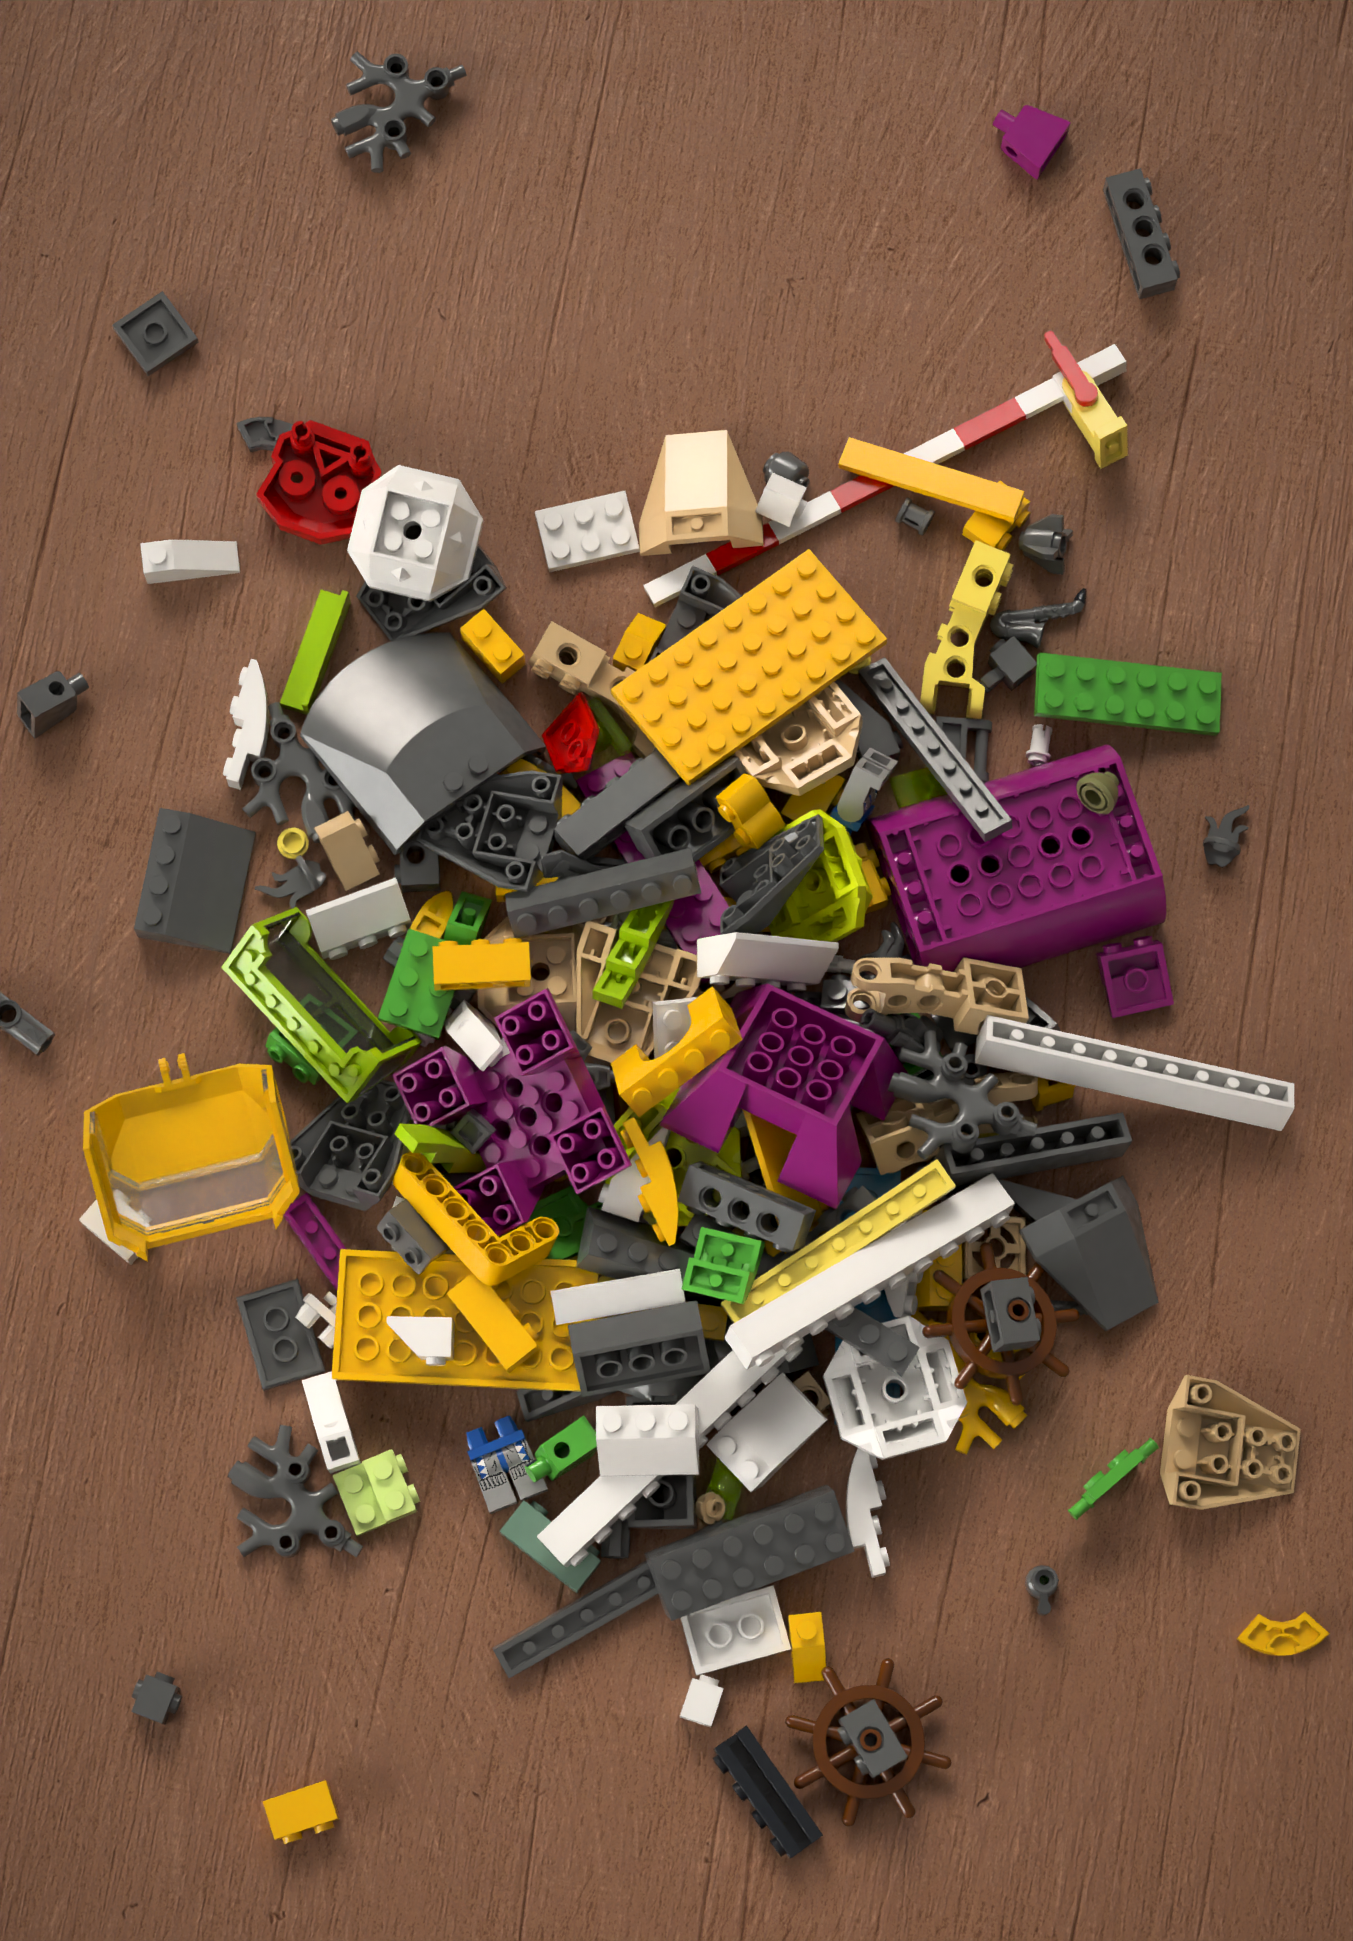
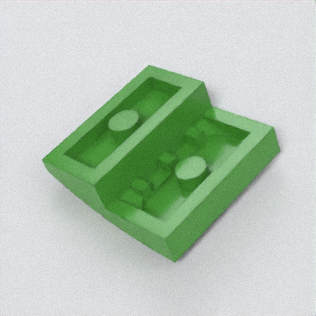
M701 1227L694 1258L689 1257L682 1290L744 1304L756 1277L766 1242Z

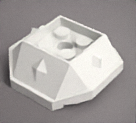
M397 465L362 490L347 551L370 588L431 602L452 589L461 586L470 578L484 520L459 479ZM410 526H420L422 532L417 539L410 540L406 538V530Z
M911 1316L881 1323L920 1347L902 1377L844 1341L841 1342L823 1375L841 1439L881 1460L945 1443L967 1404L964 1390L957 1389L954 1385V1381L959 1373L949 1340L944 1337L925 1338L922 1334L925 1326ZM889 1383L899 1384L902 1387L903 1395L900 1398L890 1397L886 1392V1385Z

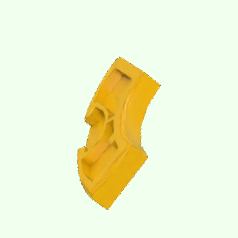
M1303 1612L1293 1620L1285 1622L1272 1621L1257 1614L1236 1639L1257 1652L1274 1656H1286L1311 1649L1323 1641L1330 1633L1306 1612Z

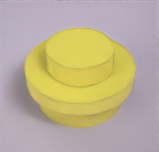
M288 828L279 835L277 846L284 857L296 859L297 856H303L307 852L309 840L306 833L301 829Z

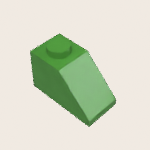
M462 891L447 922L444 940L457 941L458 945H471V941L481 939L492 900Z

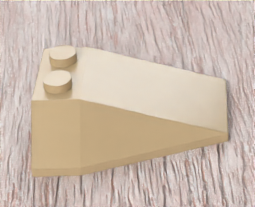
M586 921L577 947V1033L592 1046L588 1054L589 1056L611 1063L637 1044L645 1055L649 1057L654 1050L652 1002L692 998L702 979L697 977V955L656 944L634 989L621 1009L592 999L593 989L606 969V959L619 940V931L598 923Z

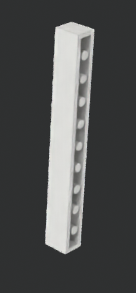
M987 1015L976 1038L975 1063L1278 1131H1282L1294 1110V1083Z
M991 1173L730 1325L725 1340L746 1370L756 1364L758 1367H762L775 1357L774 1354L782 1349L789 1351L796 1347L805 1335L811 1333L814 1336L823 1331L828 1326L827 1322L836 1317L838 1320L846 1318L855 1310L854 1307L861 1302L865 1305L873 1302L881 1295L880 1291L887 1287L894 1289L906 1281V1276L914 1271L917 1274L924 1272L933 1264L934 1259L940 1256L943 1259L951 1256L959 1249L958 1245L965 1241H968L969 1244L975 1242L985 1233V1229L991 1226L994 1228L1002 1226L1010 1219L1009 1213L1015 1203L995 1175Z
M803 1338L793 1349L789 1351L782 1349L774 1354L775 1357L766 1365L758 1367L756 1364L746 1370L732 1350L675 1404H695L697 1406L699 1415V1449L708 1441L705 1436L714 1427L720 1430L730 1421L732 1416L729 1413L736 1406L739 1405L742 1408L754 1398L756 1394L753 1390L762 1382L767 1385L780 1372L777 1369L778 1366L785 1360L788 1362L793 1361L802 1352ZM664 1475L599 1476L538 1534L537 1538L562 1565L568 1567L572 1564L575 1567L588 1556L589 1553L586 1549L595 1541L600 1544L612 1533L611 1525L619 1518L622 1521L627 1519L636 1510L637 1507L634 1504L642 1496L648 1498L660 1487L658 1481Z

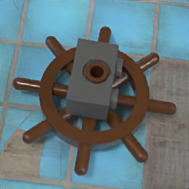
M984 1242L980 1245L984 1270L971 1276L962 1285L943 1270H936L933 1273V1279L953 1294L947 1310V1323L927 1325L923 1328L922 1334L925 1338L949 1336L955 1352L965 1363V1366L954 1381L957 1389L962 1390L966 1388L976 1372L991 1378L1006 1379L1010 1401L1013 1405L1018 1406L1023 1402L1019 1376L1030 1372L1040 1363H1043L1060 1377L1069 1375V1367L1052 1355L1050 1351L1055 1342L1057 1324L1075 1322L1079 1319L1080 1314L1076 1309L1054 1311L1048 1295L1037 1283L1045 1272L1037 1262L1034 1263L1027 1275L1009 1268H997L992 1245ZM980 1287H983L980 1289L982 1300L973 1294ZM966 1305L984 1319L965 1321ZM985 1332V1337L976 1347L968 1334ZM1025 1349L1030 1353L1028 1357L1015 1361L1013 1350ZM991 1350L993 1352H1001L1002 1362L994 1360L987 1355Z
M886 1658L881 1662L876 1685H860L846 1690L834 1669L829 1666L824 1667L821 1674L834 1697L824 1706L817 1720L813 1721L795 1715H789L785 1719L787 1727L813 1734L812 1748L817 1765L794 1779V1786L797 1789H803L824 1776L834 1788L848 1795L842 1818L843 1824L848 1827L855 1823L861 1799H877L892 1795L904 1817L912 1818L915 1815V1808L902 1787L913 1778L921 1763L942 1769H948L952 1763L948 1756L924 1750L925 1737L920 1719L941 1707L943 1703L942 1698L934 1695L917 1706L912 1707L905 1698L888 1689L894 1668V1662L890 1658ZM872 1699L857 1709L853 1704L857 1700ZM886 1703L899 1712L900 1716L887 1722L882 1714L884 1704ZM842 1709L845 1716L838 1720L841 1727L829 1725L834 1715ZM907 1726L910 1733L911 1746L900 1744L895 1736L897 1732ZM826 1738L844 1742L848 1747L829 1757L826 1748ZM854 1759L856 1766L852 1781L843 1777L836 1769ZM907 1759L904 1767L895 1776L891 1767ZM867 1773L870 1774L871 1778L880 1774L884 1783L877 1785H864Z

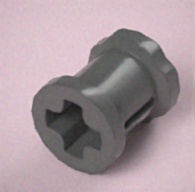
M907 497L895 521L899 524L903 522L917 529L918 534L923 536L935 515V511L932 509L927 511L912 503V499Z

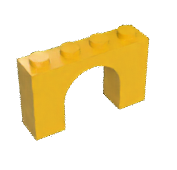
M713 986L687 1005L691 1016L690 1028L682 1040L670 1051L654 1060H650L638 1045L635 1044L611 1062L619 1095L638 1117H641L742 1041L732 1008Z

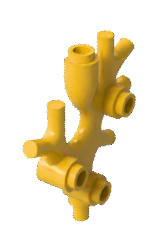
M918 1310L914 1315H911L912 1318L924 1326L943 1324L935 1322L932 1318L928 1321ZM977 1333L969 1334L973 1344L978 1347L981 1340L977 1338ZM945 1336L944 1338L949 1340L958 1373H960L965 1363L955 1352L949 1336ZM991 1350L987 1355L994 1360L1002 1362L1001 1352H993ZM972 1377L966 1388L963 1389L967 1404L958 1419L963 1424V1429L955 1450L967 1455L976 1436L982 1437L993 1449L1002 1442V1439L978 1416L980 1407H988L1006 1426L1010 1425L1013 1429L1028 1416L1024 1412L1025 1408L1021 1404L1018 1406L1013 1405L1007 1391L993 1385L979 1384Z

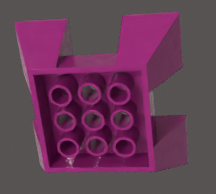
M768 983L737 992L729 1006L733 1010L742 1041L681 1086L664 1115L660 1126L719 1153L742 1113V1109L797 1135L777 1182L837 1209L862 1162L850 1112L851 1106L884 1121L897 1098L893 1096V1092L888 1091L893 1074L909 1073L885 1038Z
M549 988L494 1017L510 1051L509 1054L500 1058L494 1066H488L482 1071L471 1059L443 1046L392 1075L414 1124L440 1127L461 1120L469 1110L474 1108L496 1129L478 1150L487 1169L453 1188L498 1237L528 1222L545 1186L567 1174L576 1194H580L632 1166ZM521 1082L523 1084V1090H521L520 1087ZM560 1097L562 1098V1101H563L562 1106L560 1105V1102H559V1098H560ZM534 1110H535V1112H536V1114H537V1119H536V1120H535V1118H534ZM509 1125H510V1127H511V1133H509V1129H508V1126H509ZM548 1140H549V1142H550V1149L548 1148V1145H547V1141H548Z

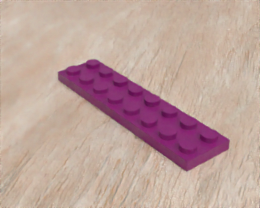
M629 751L576 780L579 791L585 799L592 795L597 796L604 790L606 784L611 779L617 776L620 778L627 773L636 759ZM628 831L612 842L625 864L646 859L636 848ZM700 860L695 862L701 893L675 899L664 925L679 950L697 955V939L721 935L720 917L729 907ZM702 978L700 983L704 985L705 983L709 982L710 979Z

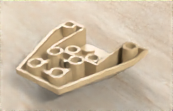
M727 430L665 436L639 522L641 556L672 554L671 545L721 540H730L733 548L764 546L763 517L755 512L758 504Z
M1185 1375L1167 1409L1160 1476L1169 1504L1203 1510L1294 1493L1301 1429L1217 1380Z

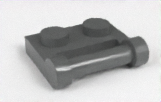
M937 716V725L965 760L967 731L976 732L973 771L983 783L988 782L989 773L986 772L988 735L992 732V722L983 719Z

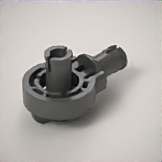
M870 1008L861 1017L862 1027L881 1034V1037L885 1038L888 1044L890 1043L894 1046L892 1050L898 1059L902 1048L923 1053L925 1050L923 1033L926 1031H936L938 1051L940 1052L941 1050L940 1041L943 1039V1032L940 1027L936 1026L926 1016L918 1018L910 1013L883 1015Z

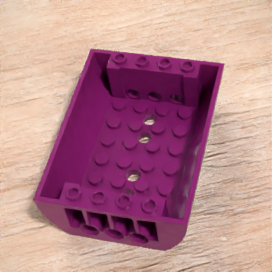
M1107 744L985 782L984 785L1012 819L1013 824L1012 829L986 842L948 794L867 819L865 822L883 876L890 887V897L914 965L928 967L931 963L941 965L942 970L954 972L964 957L1022 968L1164 923L1166 919V895L1162 872L1121 757L1113 747ZM1097 772H1111L1118 778V801L1110 813L1098 814L1092 812L1080 801L1076 785L1085 775ZM1078 829L1086 831L1089 835V842L1083 845L1075 843L1072 839V833ZM1046 839H1053L1058 843L1059 851L1055 854H1047L1043 851L1041 843ZM986 858H993L999 864V869L994 873H987L982 869L981 862ZM957 867L964 868L968 872L969 878L963 883L955 882L951 878V871Z

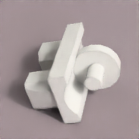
M330 1291L323 1297L331 1305L330 1309H328L316 1297L308 1293L303 1299L305 1304L300 1308L295 1318L309 1329L321 1316L329 1325L318 1338L332 1349L334 1347L337 1297Z

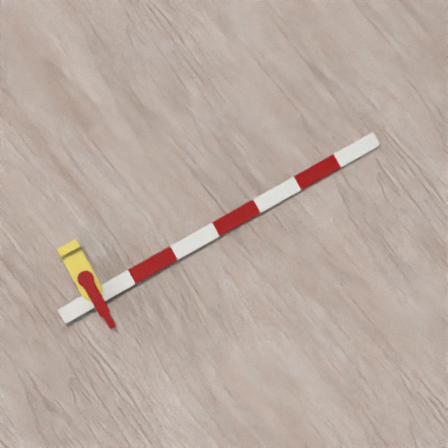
M1048 331L1044 334V340L1052 351V359L1060 372L1053 375L1052 379L904 454L939 464L1063 401L1068 412L1095 452V461L1100 469L1128 455L1127 424L1122 416L1117 418L1097 386L1126 372V360L1117 346L1113 344L1077 363L1068 348L1062 346L1054 332ZM860 475L807 502L801 517L797 518L794 516L789 527L774 520L764 524V546L733 548L730 541L645 584L644 589L654 607H657L680 595L692 566L718 576L894 487V485Z

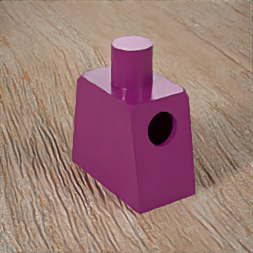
M1024 105L1017 117L1001 109L992 125L1005 133L1002 138L1001 150L1033 178L1038 180L1067 137L1070 122L1035 107Z

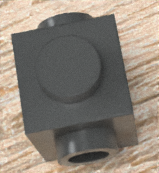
M156 1672L155 1677L146 1674L144 1681L139 1679L132 1694V1698L136 1699L131 1712L166 1725L170 1713L175 1714L182 1699V1695L178 1694L180 1688L173 1685L175 1678Z

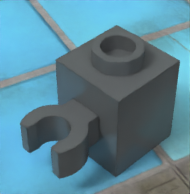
M1014 636L1008 641L1001 639L989 650L991 654L988 659V665L993 670L980 679L982 681L980 684L985 687V692L989 693L1003 681L1013 691L1036 672L1037 662Z

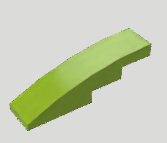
M675 900L631 910L619 929V940L606 959V969L593 989L592 999L621 1009L623 1008L652 954Z
M400 1123L395 1132V1135L412 1153H422L430 1163H440L448 1173L482 1172L487 1169L479 1151L473 1155L448 1130L421 1124Z

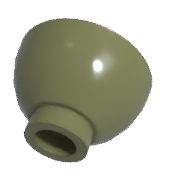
M1097 772L1085 775L1076 785L1078 797L1082 804L1092 812L1108 814L1114 809L1118 801L1119 780L1111 772Z

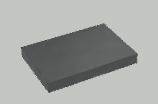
M298 1279L236 1297L263 1391L326 1372L313 1327L311 1326L308 1329L295 1318L300 1308L305 1304Z

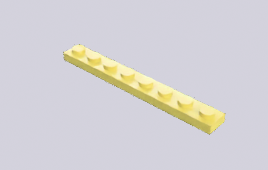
M938 1159L754 1280L744 1304L724 1300L721 1302V1306L733 1323L741 1320L883 1237L955 1189L956 1185Z

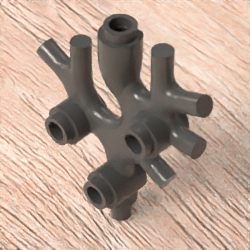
M358 51L355 52L350 61L363 72V75L359 79L345 84L350 96L371 86L384 84L393 89L395 100L387 107H378L371 104L354 105L335 113V117L331 118V123L338 136L341 134L347 136L369 125L374 126L376 129L375 134L345 147L349 159L368 152L371 156V171L380 173L383 172V151L385 147L396 150L400 159L409 157L411 152L406 143L407 132L403 120L408 117H414L427 127H431L436 118L424 108V101L428 97L435 100L445 98L449 93L450 87L455 85L454 81L467 76L463 65L450 70L447 67L443 69L433 67L425 73L424 79L413 80L409 77L407 59L401 54H391L385 59L383 65H376L367 60Z
M275 702L268 706L272 717L269 723L273 742L280 748V755L275 761L269 758H260L253 763L251 772L255 783L259 786V791L255 798L243 807L242 810L251 818L261 808L267 806L271 808L277 825L287 823L289 819L283 806L279 789L281 783L286 778L298 776L306 783V792L301 804L303 824L308 837L312 838L314 843H319L320 840L314 828L329 821L324 801L328 798H333L337 803L340 814L348 811L354 821L356 820L353 813L355 805L339 785L333 786L330 784L334 778L326 768L324 770L320 768L319 759L311 749L303 747L298 742L295 725L290 721L288 715L283 714L280 703ZM283 733L290 734L287 739L280 738ZM264 772L271 773L267 778L260 777Z
M926 1031L923 1033L925 1045L923 1053L902 1048L899 1060L928 1069L933 1072L934 1077L932 1080L927 1081L904 1072L900 1074L894 1073L888 1091L893 1092L894 1097L913 1103H931L947 1098L955 1101L959 1107L957 1118L949 1123H939L912 1114L908 1126L928 1134V1139L917 1150L921 1158L926 1160L939 1146L950 1143L952 1148L958 1153L965 1154L971 1152L976 1146L979 1137L978 1126L981 1124H990L995 1133L1003 1136L1011 1133L1017 1135L1018 1131L1034 1136L1038 1124L1022 1119L1023 1115L1019 1113L1018 1108L1013 1103L1002 1102L995 1106L988 1100V1093L999 1082L993 1074L989 1073L979 1084L974 1086L963 1082L967 1071V1061L964 1057L968 1047L965 1044L956 1043L953 1052L943 1058L938 1051L936 1031Z
M280 1425L277 1441L273 1446L254 1436L247 1447L273 1463L277 1467V1473L274 1476H267L246 1461L244 1463L237 1461L227 1477L232 1480L231 1483L251 1496L263 1499H286L291 1506V1515L286 1522L280 1525H272L246 1508H242L237 1519L253 1530L252 1537L237 1546L243 1557L264 1545L273 1546L282 1557H294L301 1549L302 1536L308 1533L318 1535L322 1543L329 1548H335L339 1552L344 1549L357 1557L362 1551L363 1546L351 1539L352 1534L346 1531L340 1522L330 1520L323 1512L324 1503L338 1494L333 1484L330 1483L315 1492L308 1491L304 1487V1483L308 1481L311 1474L309 1464L319 1450L307 1444L299 1456H291L289 1453V1443L293 1427ZM299 1465L302 1468L301 1473L296 1476L291 1475V1468ZM330 1528H336L338 1531L337 1536L333 1539H329L326 1536ZM287 1537L291 1538L292 1545L287 1549L282 1548V1540Z

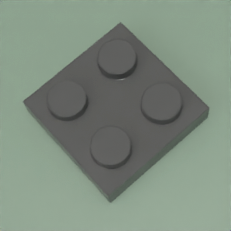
M163 291L112 325L113 330L147 376H150L199 343L196 335Z

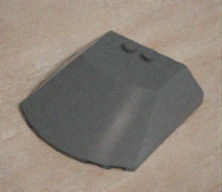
M450 632L424 633L400 638L383 644L354 660L340 671L319 694L304 721L300 733L303 741L394 855L400 853L402 847L424 825L521 758L535 753L540 756L546 749V745Z

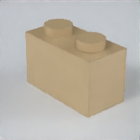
M347 811L314 828L345 891L380 874L375 865L380 861L372 844L366 846L363 837L368 834L360 819L354 821Z

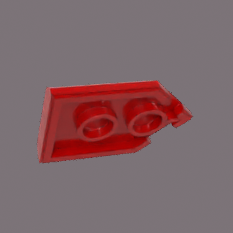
M583 692L578 693L541 735L555 771L558 774L587 771L590 768L600 730Z

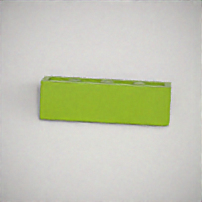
M320 590L282 695L281 707L308 715L318 696L351 604L349 592L342 590L341 595Z

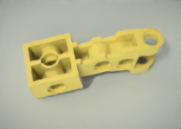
M975 540L949 605V611L953 612L948 625L942 623L938 631L937 639L941 643L936 654L930 652L925 662L920 703L929 714L935 715L939 684L969 688L966 718L982 719L985 687L972 678L974 646L988 614L994 616L1002 594L998 590L1000 585L1007 586L1014 565L1010 563L1011 554ZM984 577L989 579L991 584L982 587L976 583V580ZM962 632L967 635L969 641L966 645L957 647L951 642L952 635ZM950 664H961L965 669L964 674L959 678L951 677L947 672Z

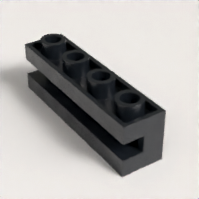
M747 1725L714 1748L717 1755L712 1759L723 1774L728 1771L736 1781L732 1788L741 1801L744 1802L748 1799L755 1810L751 1812V1815L761 1829L766 1826L769 1828L774 1836L770 1842L780 1857L787 1854L789 1859H791L823 1836Z

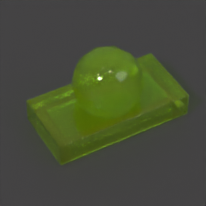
M594 697L588 701L600 730L595 752L606 750L611 744L619 756L623 757L630 752L632 753L631 742L599 698Z
M928 767L889 779L899 809L948 794Z
M717 1458L707 1493L714 1492L724 1499L725 1512L721 1519L730 1521L733 1519L743 1483Z

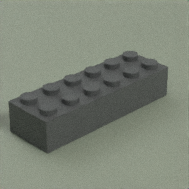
M826 1484L645 1552L644 1554L665 1614L673 1621L855 1552L835 1492Z

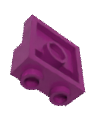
M1152 936L1133 939L1134 945L1122 947L1119 942L1110 943L1103 946V952L1096 953L1101 981L1105 987L1109 1012L1112 1018L1174 1005L1163 944L1159 940H1153Z

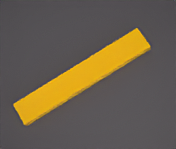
M850 437L838 463L839 469L1010 522L1015 521L1025 496L1022 490Z

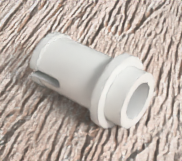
M1042 724L1034 725L1032 728L1030 750L1026 751V757L1028 758V763L1033 766L1046 764L1050 760L1051 755L1048 753L1052 728L1047 725L1045 731H1042Z

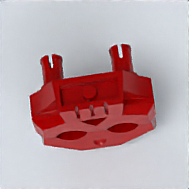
M309 420L304 424L303 421H297L293 424L290 431L279 435L271 455L273 467L256 493V498L280 530L320 545L350 539L361 492L364 488L382 477V471L373 456L369 441L313 420ZM322 458L334 463L324 468ZM300 475L303 477V480L300 483L292 482V477ZM338 491H344L347 495L344 499H338L335 497V494Z

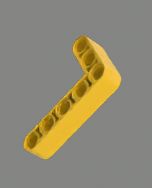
M407 1152L401 1158L393 1178V1185L482 1283L487 1285L500 1284L549 1256L559 1234V1227L552 1219L547 1217L535 1218L499 1238L424 1155Z

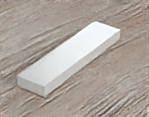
M680 1269L551 1291L556 1325L686 1303L684 1290H682L683 1284Z

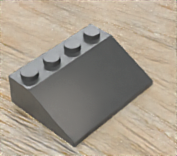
M159 808L134 926L138 938L231 954L256 832L192 813Z

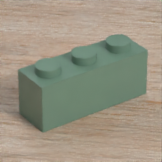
M523 1500L502 1527L500 1534L578 1594L600 1566L601 1560L597 1558L600 1552L590 1545L586 1549L589 1553L588 1556L575 1567L572 1564L568 1567L562 1565L537 1538V1535L551 1523L546 1518L549 1512L534 1500L531 1504Z

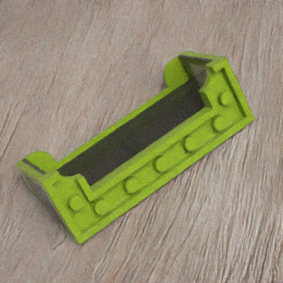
M295 907L252 924L221 968L348 1104L406 1064L422 1041L413 1031L398 1026L390 1032L308 944L312 936V927L307 917Z

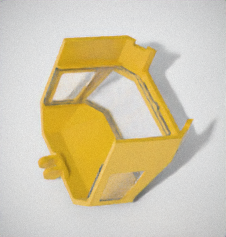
M182 1053L178 1054L177 1062L183 1078L171 1081L168 1061H166V1058L158 1059L164 1083L115 1094L84 1111L83 1151L107 1238L114 1244L122 1245L135 1252L136 1256L147 1262L148 1249L270 1218H273L275 1229H277L288 1207L300 1193L288 1125L272 1065L236 1064L191 1076L186 1055Z

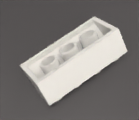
M739 932L697 939V977L709 978L710 984L715 985L729 984L730 980L736 981V986L754 987L755 983H761V985L768 983L779 989L781 985L787 986V991L791 992L806 991V986L820 983L839 949V943Z

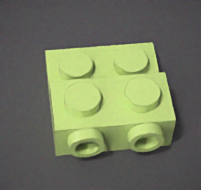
M392 1449L333 1475L356 1536L417 1512L415 1504L419 1503L420 1499L414 1484L407 1486L403 1474L408 1472L402 1454L395 1456Z

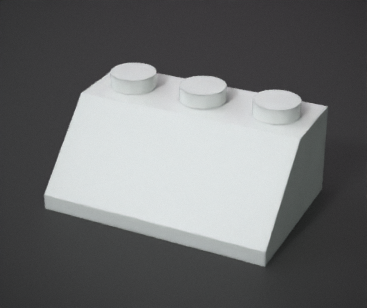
M396 878L306 910L323 959L329 957L330 960L344 957L348 954L347 950L358 946L360 949L374 946L378 943L377 939L388 935L390 938L402 936L407 933V928H410L412 924Z
M695 1404L596 1406V1442L601 1477L699 1475V1415Z

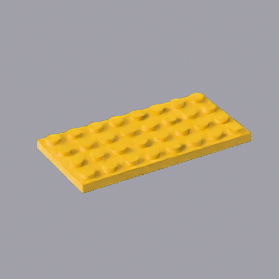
M808 549L611 688V695L689 786L887 644V638L811 550Z
M340 1249L331 1379L581 1392L572 1354L568 1325L595 1319L556 1325L551 1291L599 1283V1274L577 1268V1260L543 1259L498 1284L499 1288L495 1292L502 1301L508 1297L520 1313L515 1317L520 1324L524 1326L529 1323L539 1336V1339L535 1342L539 1350L512 1372L508 1373L447 1295L448 1291L472 1273L457 1255L442 1254L432 1261L424 1272L418 1275L406 1264L398 1252ZM387 1316L452 1317L455 1321L454 1361L446 1360L445 1366L426 1365V1360H421L386 1323Z

